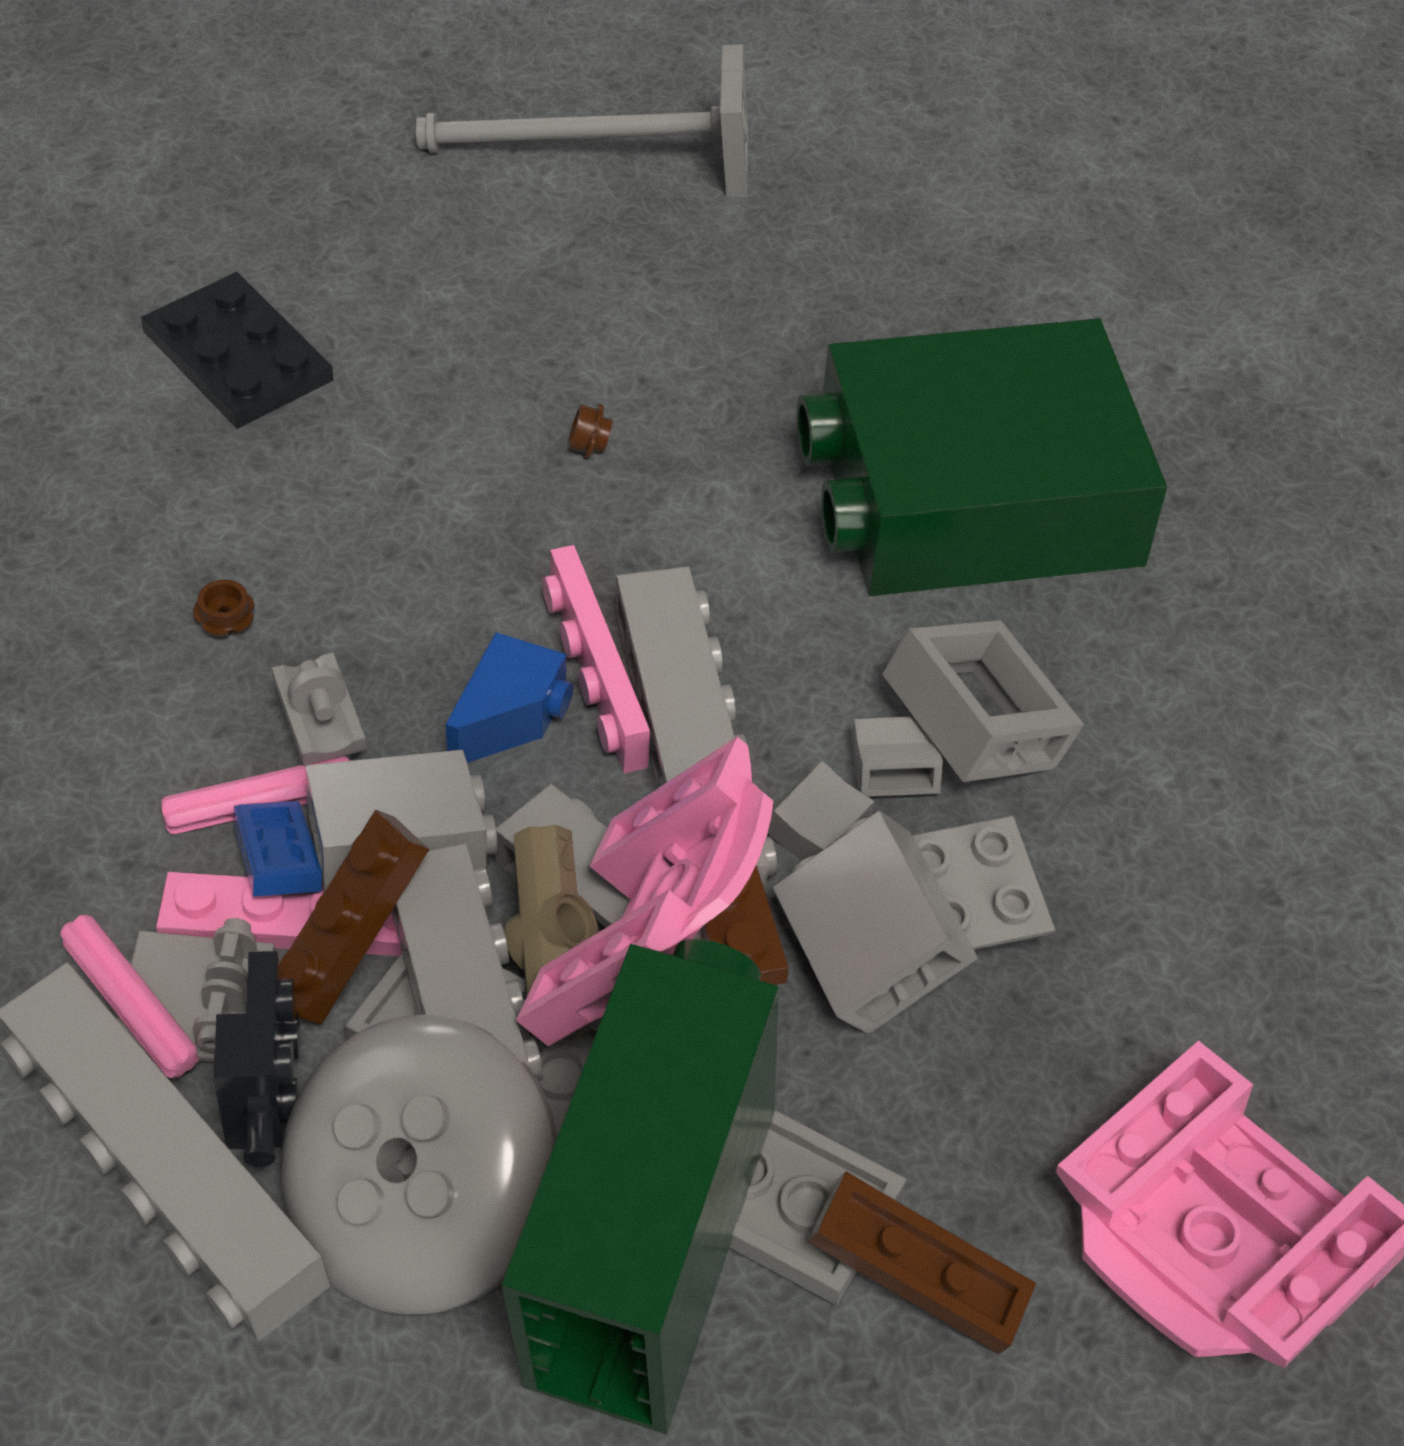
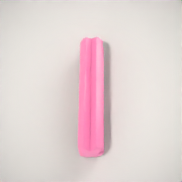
M341 756L314 764L344 762L350 760L346 756ZM300 765L165 796L161 799V811L165 827L170 834H178L234 821V806L239 804L297 801L300 802V805L307 804L305 766Z
M84 914L78 916L73 922L66 923L60 931L63 946L164 1075L176 1079L186 1071L193 1069L199 1061L196 1054V1046L92 916Z

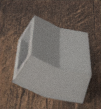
M914 717L854 719L851 747L856 780L861 793L868 797L940 794L943 765L941 753Z
M821 761L772 812L768 834L784 849L804 860L810 856L818 855L843 837L847 828L856 821L872 816L875 801L847 784L827 764Z

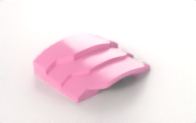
M738 736L612 818L589 867L628 897L630 901L620 920L540 968L516 1021L547 1046L569 1037L603 1017L630 943L672 955L675 946L679 942L692 939L703 925L724 911L735 900L749 880L759 860L767 837L773 800L752 782L748 745Z
M1198 1040L1061 1161L1057 1166L1056 1173L1081 1206L1082 1259L1139 1315L1194 1357L1252 1353L1268 1362L1285 1368L1326 1326H1331L1368 1288L1373 1289L1404 1258V1204L1369 1176H1366L1346 1197L1244 1115L1253 1084Z

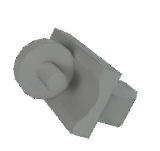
M334 652L324 654L315 661L307 660L300 666L280 665L271 668L273 682L303 766L341 756H346L352 761L351 754L367 750L364 732Z

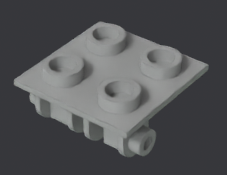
M1014 816L912 835L974 950L1055 933L1052 919Z
M227 919L224 922V926L215 931L214 938L139 931L131 966L197 1048L196 1054L199 1061L214 1062L216 1014L246 1013L248 952L274 951L275 949L274 943L256 942L255 936L251 933L252 927L250 923L243 919ZM118 1016L117 1020L119 1021V1023L126 1029V1031L132 1036V1038L149 1056L146 1050L142 1047V1045L138 1042L135 1036L131 1033V1031L127 1028V1026Z

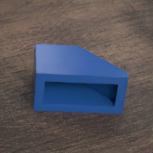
M496 632L445 724L447 751L463 750L466 761L469 763L543 738L552 718L562 719L571 702L573 683L566 681L567 654Z

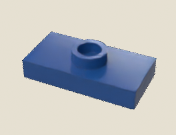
M286 801L239 804L234 806L233 826L253 897L321 892L322 870L300 802Z

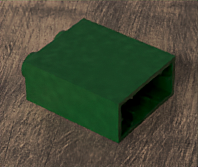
M1101 318L828 344L823 393L800 395L798 398L796 411L798 442L801 456L806 466L831 465L835 480L824 481L821 490V517L826 544L831 553L856 551L869 597L1144 567L1147 565L1167 484Z
M687 939L679 942L675 946L673 954L669 955L630 943L501 1284L522 1383L525 1389L666 1435L668 1434L732 1242V1234L736 1223L739 1221L747 1192L775 1113L779 986L760 981L761 972L758 966L748 956L730 946L705 939Z

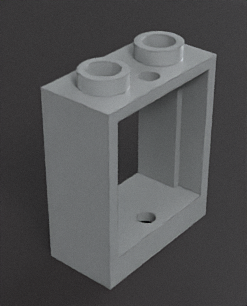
M1001 620L909 628L906 634L898 641L896 651L882 673L963 782L1053 769L1057 767L1084 726V723ZM972 672L1005 715L989 716L957 673Z

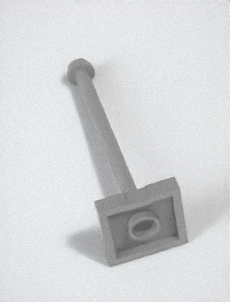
M743 44L722 45L720 105L712 106L711 112L439 122L437 113H427L426 117H417L416 119L418 149H428L429 153H439V145L441 143L712 133L713 139H722L726 196L748 197L749 124Z

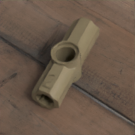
M558 825L546 827L530 826L514 834V854L520 913L509 918L505 926V938L512 959L520 968L525 970L527 996L542 966L598 933L596 918L590 905L577 892L572 831ZM589 1025L565 1039H575L589 1033ZM530 1032V1037L538 1039Z

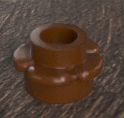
M598 403L596 408L580 404L573 420L567 449L584 453L583 458L585 459L592 455L593 450L603 453L608 443L613 420L603 417L604 406Z
M226 579L216 580L208 583L200 590L197 602L193 608V616L197 623L202 624V628L206 633L223 637L234 632L240 633L251 625L254 619V614L251 611H253L255 604L252 597L247 594L246 589L240 583Z

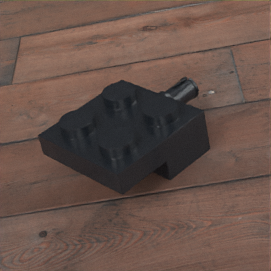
M278 951L248 952L246 1013L216 1014L213 1078L225 1143L228 1149H245L243 1158L246 1164L254 1167H263L275 1162L274 1148L282 1147L285 1121H288L294 1103L299 1096L298 1079L294 1078V1059H300L299 1017H295L294 979H281Z

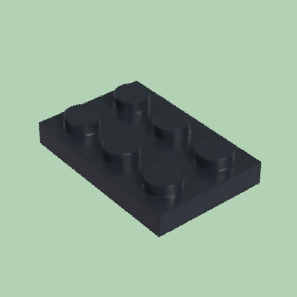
M238 272L230 274L141 317L143 332L236 429L333 381L332 365Z

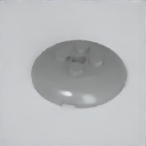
M409 1015L374 1024L343 1042L321 1062L303 1086L289 1116L280 1159L281 1190L286 1215L321 1255L329 1283L349 1298L370 1308L405 1315L445 1312L465 1306L483 1297L498 1287L505 1277L557 1139V1133L551 1108L533 1072L526 1063L520 1062L505 1045L495 1039L493 1034L465 1021L436 1015ZM412 1145L416 1151L417 1163L413 1174L406 1180L402 1171L397 1169L396 1163L401 1162L403 1153Z

